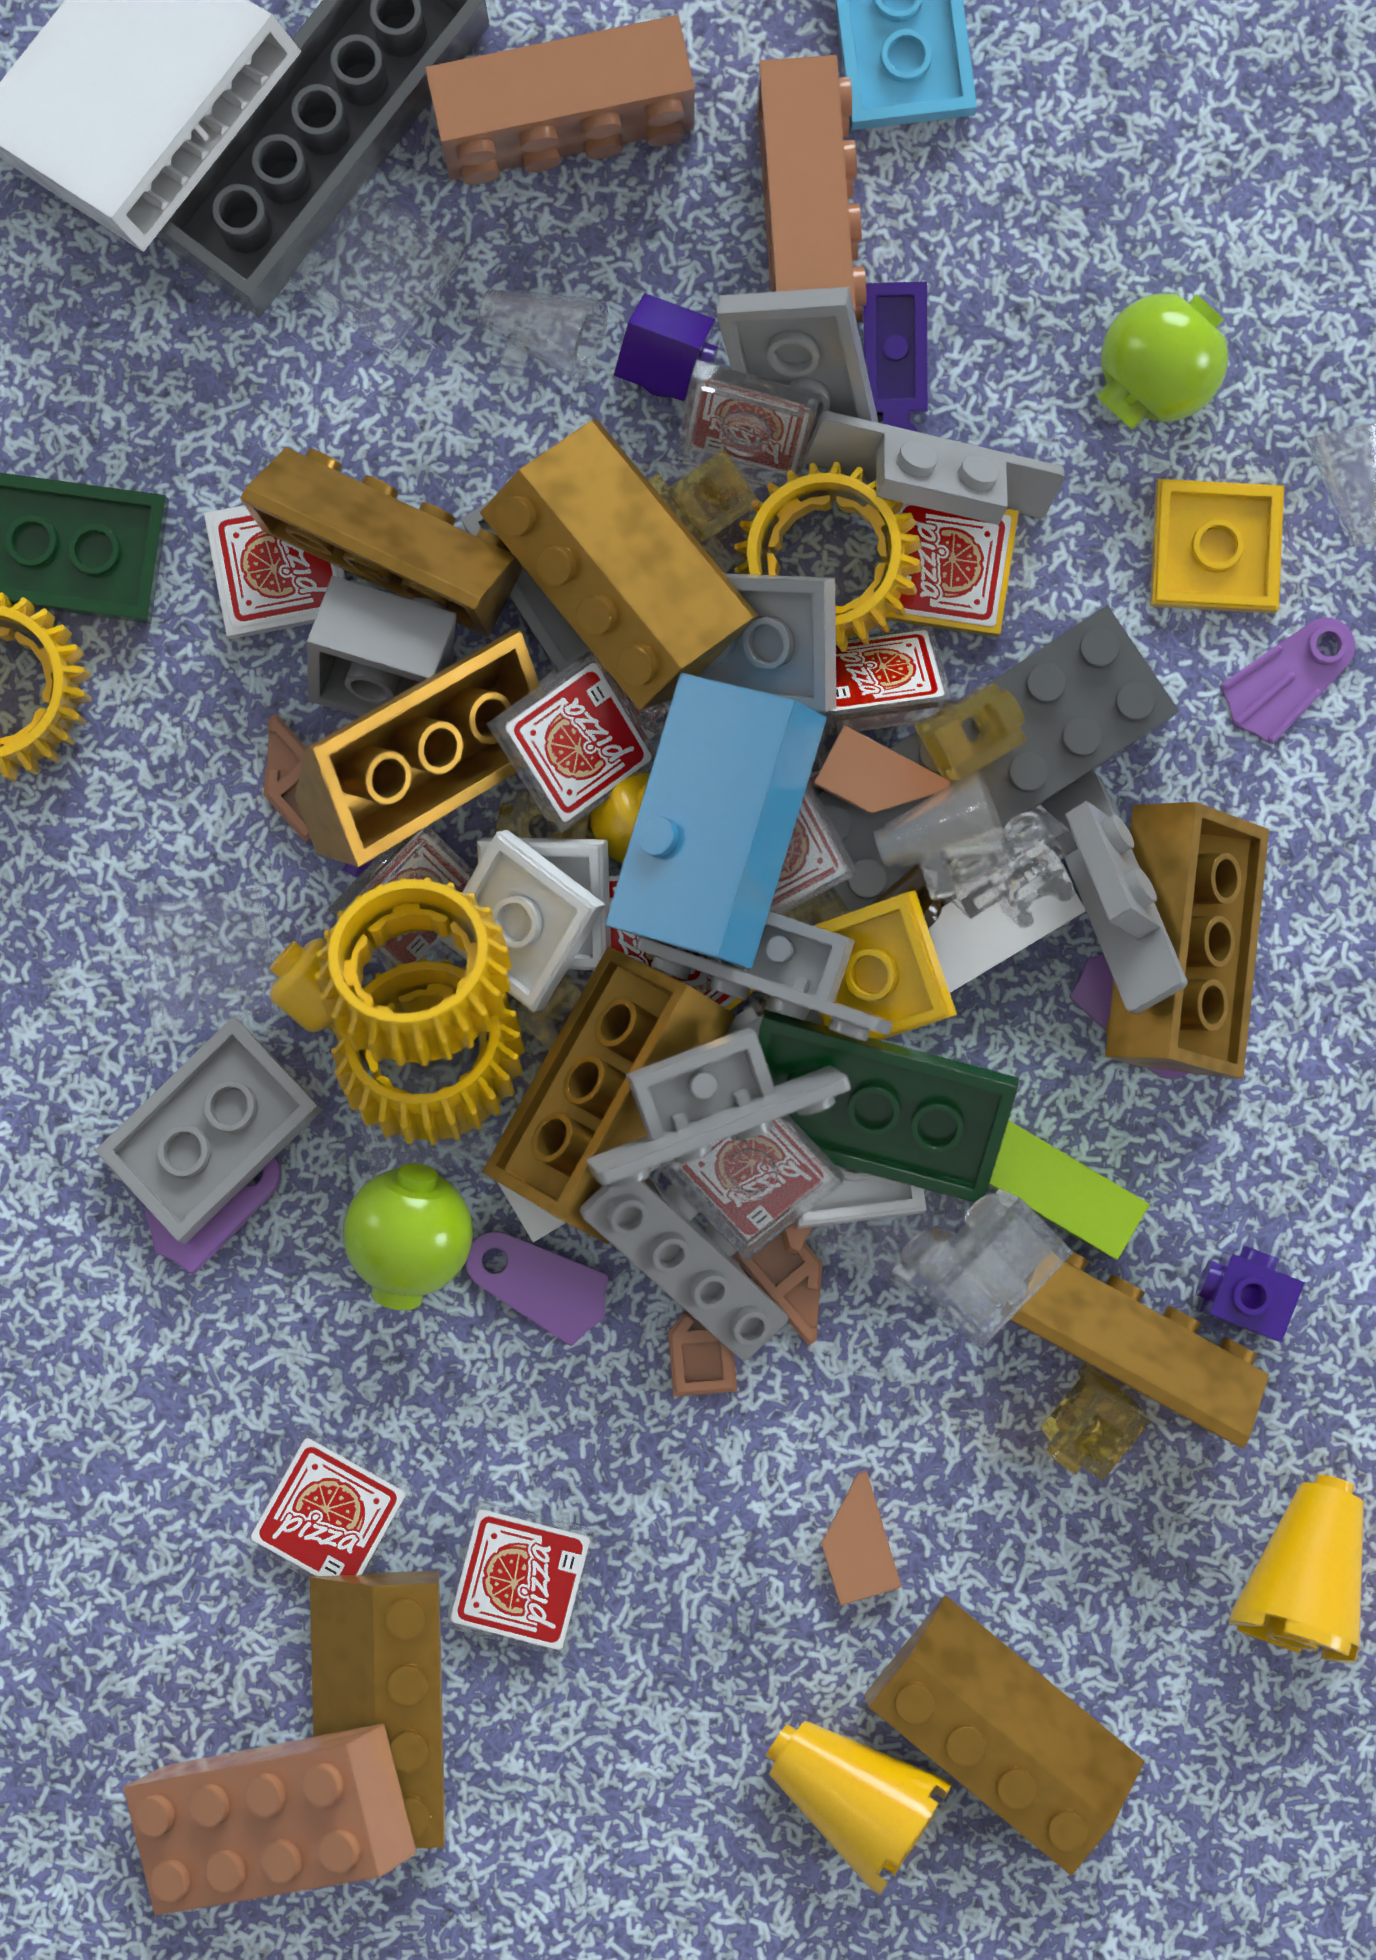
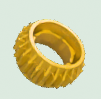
M839 462L833 463L829 473H820L816 464L811 463L808 475L799 478L792 470L787 471L788 483L779 488L771 482L767 484L771 496L764 503L752 500L750 504L757 513L754 520L740 522L739 526L748 535V540L734 544V550L740 557L747 559V561L734 568L735 573L767 575L768 560L769 575L779 576L781 566L773 553H778L783 547V535L797 519L814 510L826 512L833 508V501H836L839 509L844 513H856L873 527L879 538L877 551L883 562L890 563L889 567L886 563H879L877 565L874 581L860 597L844 606L835 605L836 643L841 652L847 651L848 639L858 637L864 645H868V631L874 627L879 628L885 633L890 631L885 619L890 612L902 616L906 613L899 600L901 594L916 595L917 593L915 584L907 578V575L922 572L920 560L908 556L922 548L919 536L906 534L916 525L911 513L897 514L904 503L876 497V480L867 485L862 467L858 466L850 476L844 475ZM888 529H889L890 536H891V546H892V547H891V559H890V562H889L888 542H887V540H886V538H885V536H884V533H885L886 531H888Z
M0 593V638L5 641L16 639L24 648L33 650L42 663L46 680L42 697L43 701L49 705L47 709L40 707L36 710L32 722L19 732L0 738V772L4 778L14 782L17 780L19 767L23 766L27 771L37 775L39 774V759L47 757L56 763L59 761V757L55 748L61 742L72 746L75 744V740L68 732L72 724L85 725L87 721L77 713L78 704L91 702L92 697L79 689V684L91 678V674L84 667L74 666L85 654L76 644L67 645L72 633L63 624L53 627L55 616L45 608L34 614V605L23 597L13 606L9 598L4 593ZM12 629L25 631L32 635H35L39 638L44 647L41 648L31 639L27 638L18 631H16L15 633Z
M425 877L424 880H406V878H401L400 881L384 885L379 884L376 888L362 896L357 895L355 897L356 900L345 911L340 910L337 913L339 920L336 925L330 930H325L324 936L327 945L321 951H317L316 955L321 967L320 972L315 974L321 991L320 998L327 1016L332 1018L338 1035H348L352 1047L356 1051L360 1049L371 1050L375 1061L379 1062L381 1059L389 1058L396 1060L397 1065L403 1067L407 1062H421L423 1066H428L429 1061L442 1058L450 1060L452 1059V1054L465 1047L471 1049L474 1047L473 1041L484 1032L489 1033L492 1030L490 1018L504 1012L502 996L506 992L511 991L508 970L512 969V964L501 925H495L491 909L489 907L477 906L475 894L472 892L468 894L457 892L454 883L439 884L432 882L429 877ZM414 931H435L441 937L453 936L456 947L466 952V976L458 982L457 993L444 998L440 1005L416 1013H394L387 1006L375 1008L372 996L362 991L363 967L372 959V952L396 936Z
M421 958L418 962L407 964L401 962L395 968L382 974H375L376 978L362 988V991L372 996L375 1008L387 1006L394 1013L401 1014L421 1012L440 1005L444 998L456 994L458 982L466 976V967L451 965L450 959L436 962ZM505 993L502 996L504 1012L490 1018L492 1030L490 1031L489 1038L487 1032L478 1036L480 1052L471 1071L461 1075L456 1084L442 1087L433 1093L412 1094L393 1087L389 1078L383 1076L378 1062L373 1059L371 1050H354L349 1036H339L334 1028V1033L339 1042L336 1047L331 1049L332 1056L337 1065V1069L334 1072L350 1108L360 1111L365 1125H380L382 1133L386 1138L392 1135H403L407 1144H412L416 1140H429L431 1145H436L438 1140L451 1137L459 1140L461 1134L473 1128L478 1131L482 1129L481 1123L490 1115H499L501 1113L499 1107L501 1100L508 1096L513 1097L515 1091L512 1080L523 1073L519 1056L525 1053L520 1035L521 1029L516 1012L511 1011L507 994ZM369 1067L371 1069L374 1079L368 1075Z

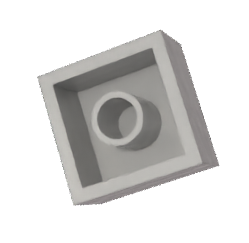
M332 576L307 639L308 701L361 717L451 666L454 660L456 613L445 610L440 604L429 599L414 598L411 600L384 592L378 585L367 580L353 579L348 581Z

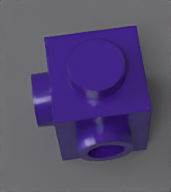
M644 293L628 321L613 376L640 385L647 392L655 396L672 397L685 402L695 380L700 379L702 367L712 368L714 365L718 346L710 344L709 339L715 319Z
M1243 1245L1239 1256L1233 1253L1222 1252L1218 1263L1212 1260L1207 1262L1197 1285L1196 1296L1204 1298L1200 1312L1282 1343L1305 1282L1276 1271L1280 1259Z

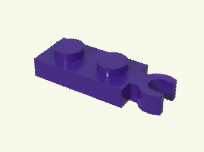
M927 281L866 283V305L863 306L864 359L876 413H883L882 424L918 432L915 426L910 423V412H928Z

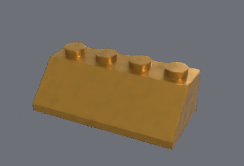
M598 419L589 421L520 468L479 512L639 710L672 700L680 672L698 677L759 616Z
M285 447L245 487L240 500L263 532L364 580L370 581L398 596L411 600L414 598H425L435 601L444 607L445 610L456 613L457 624L489 638L522 572L519 561L498 535L484 529H479L476 536L454 526L456 518L445 510L427 502H422L419 509L412 507L397 499L399 492L391 485L369 475H365L362 482H359L340 473L342 465L338 461L312 448H308L304 456Z
M510 631L306 748L295 799L317 854L359 867L528 766L506 730V725L544 698L521 631Z
M1198 802L1133 805L1129 830L1134 841L1132 851L1139 868L1146 874L1156 892L1157 900L1154 903L1186 976L1187 985L1145 1011L1133 1014L1126 1009L1114 980L1110 1017L1106 1024L1107 1045L1105 1057L1145 1068L1243 1079L1269 829Z
M608 946L482 1173L556 1218L609 1245L610 1242L583 1218L580 1208L603 1186L590 1173L586 1160L647 1136L626 1074L725 1037L736 1014L691 986Z
M1056 1242L1050 1253L1042 1248L1034 1247L998 1314L1242 1449L1245 1448L1250 1439L1269 1378V1374L1253 1366L1258 1354L1225 1336L1219 1346L1197 1335L1202 1323L1172 1306L1167 1305L1162 1315L1140 1303L1146 1292L1114 1274L1110 1275L1106 1284L1084 1272L1089 1262L1087 1259Z
M439 1571L362 1573V1575L341 1576L310 1575L313 1737L384 1724L415 1849L444 1848L445 1796Z
M946 1595L864 1694L870 1709L1071 1876L1113 1826L1145 1762L1144 1759Z

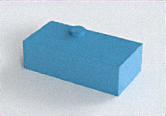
M680 672L605 925L652 941L752 969L827 717L793 699Z

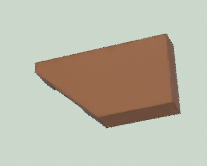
M867 1471L858 1472L821 1540L840 1606L902 1587Z

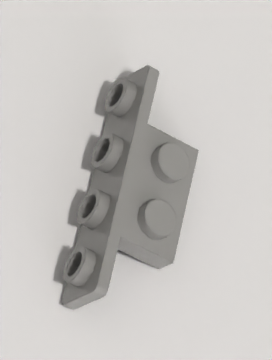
M825 411L821 414L805 452L806 464L815 463L819 468L831 470L833 463L839 462L843 473L851 475L858 466L862 467L867 479L876 480V497L998 525L1006 509L1018 510L1019 514L1035 518L1045 517L1064 481V468L1060 465L830 411Z
M1094 772L1088 773L1045 802L1043 807L1124 1005L1128 1011L1133 1014H1139L1185 988L1187 979L1154 903L1157 900L1156 892L1146 874L1139 868L1132 848H1134L1133 838L1127 826L1117 815L1102 778Z
M770 911L752 969L711 957L707 960L640 936L635 948L654 955L651 967L661 972L688 980L691 968L713 975L709 988L743 1000L747 999L750 988L772 995L769 1009L806 1021L809 1010L813 1009L832 1016L828 1029L865 1042L870 1029L889 1035L893 1024L887 1020L834 1003L855 940Z
M746 1028L626 1074L647 1136L593 1156L586 1161L590 1173L601 1185L612 1183L613 1187L633 1185L646 1179L651 1174L649 1168L671 1159H674L676 1163H686L700 1159L713 1150L712 1143L736 1135L738 1139L759 1136L774 1127V1119L795 1111L799 1115H809L823 1111L835 1104L834 1096L844 1093L851 1088L847 1076L832 1066L823 1067L774 1086L757 1034L751 1028Z
M650 1176L645 1181L642 1180L625 1187H613L612 1183L603 1185L581 1206L580 1213L583 1218L741 1360H748L788 1322L789 1318L785 1311L747 1277L733 1257L740 1249L734 1239L714 1220L707 1227L701 1224L695 1218L700 1210L677 1185L673 1183L667 1190H664Z

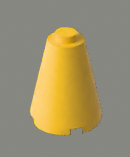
M1317 1474L1314 1483H1300L1232 1608L1228 1621L1229 1625H1238L1237 1630L1245 1635L1293 1652L1301 1653V1649L1317 1651L1320 1645L1323 1646L1320 1659L1345 1664L1356 1663L1360 1650L1364 1501L1352 1494L1354 1490L1352 1483L1323 1474Z
M806 1720L797 1730L786 1724L766 1754V1757L774 1762L769 1772L771 1778L862 1881L878 1895L882 1894L888 1882L879 1876L880 1872L885 1868L893 1875L897 1873L934 1817V1810L939 1803L931 1798L933 1792L945 1799L953 1784L939 1775Z

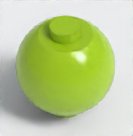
M1173 293L1153 294L1131 303L1116 316L1104 337L1101 349V368L1106 385L1096 397L1132 430L1143 418L1160 422H1171L1184 419L1200 411L1217 394L1227 372L1228 344L1226 338L1217 330V327L1224 321V318L1197 294L1189 303L1178 294Z
M419 1163L404 1164L398 1169L386 1171L369 1180L353 1197L347 1209L343 1225L344 1247L352 1267L367 1284L372 1286L371 1296L373 1300L383 1307L394 1310H411L419 1307L422 1303L423 1295L439 1290L455 1278L468 1258L473 1238L471 1215L461 1194L450 1182L439 1176L435 1169Z

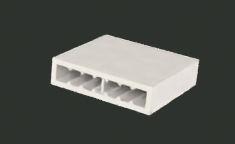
M65 0L0 81V158L144 252L299 56L301 50L273 14L249 0Z

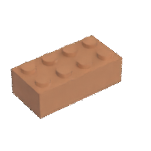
M679 14L425 67L450 180L462 178L463 183L468 185L491 182L500 176L499 170L524 165L525 170L528 172L550 170L561 164V157L584 152L589 159L608 158L620 153L623 150L622 144L646 139L650 146H666L682 140L685 136V131L694 130L695 88Z
M837 55L760 60L757 114L770 292L849 287L856 322L862 323L863 306L866 305L864 266L853 267L852 261H858V243L862 240L861 211L859 203L848 204V199H853V180L857 179L855 140H843V138L849 137V117H852L850 77H839Z
M384 1724L163 1766L123 1787L155 1916L380 1878L416 1854Z

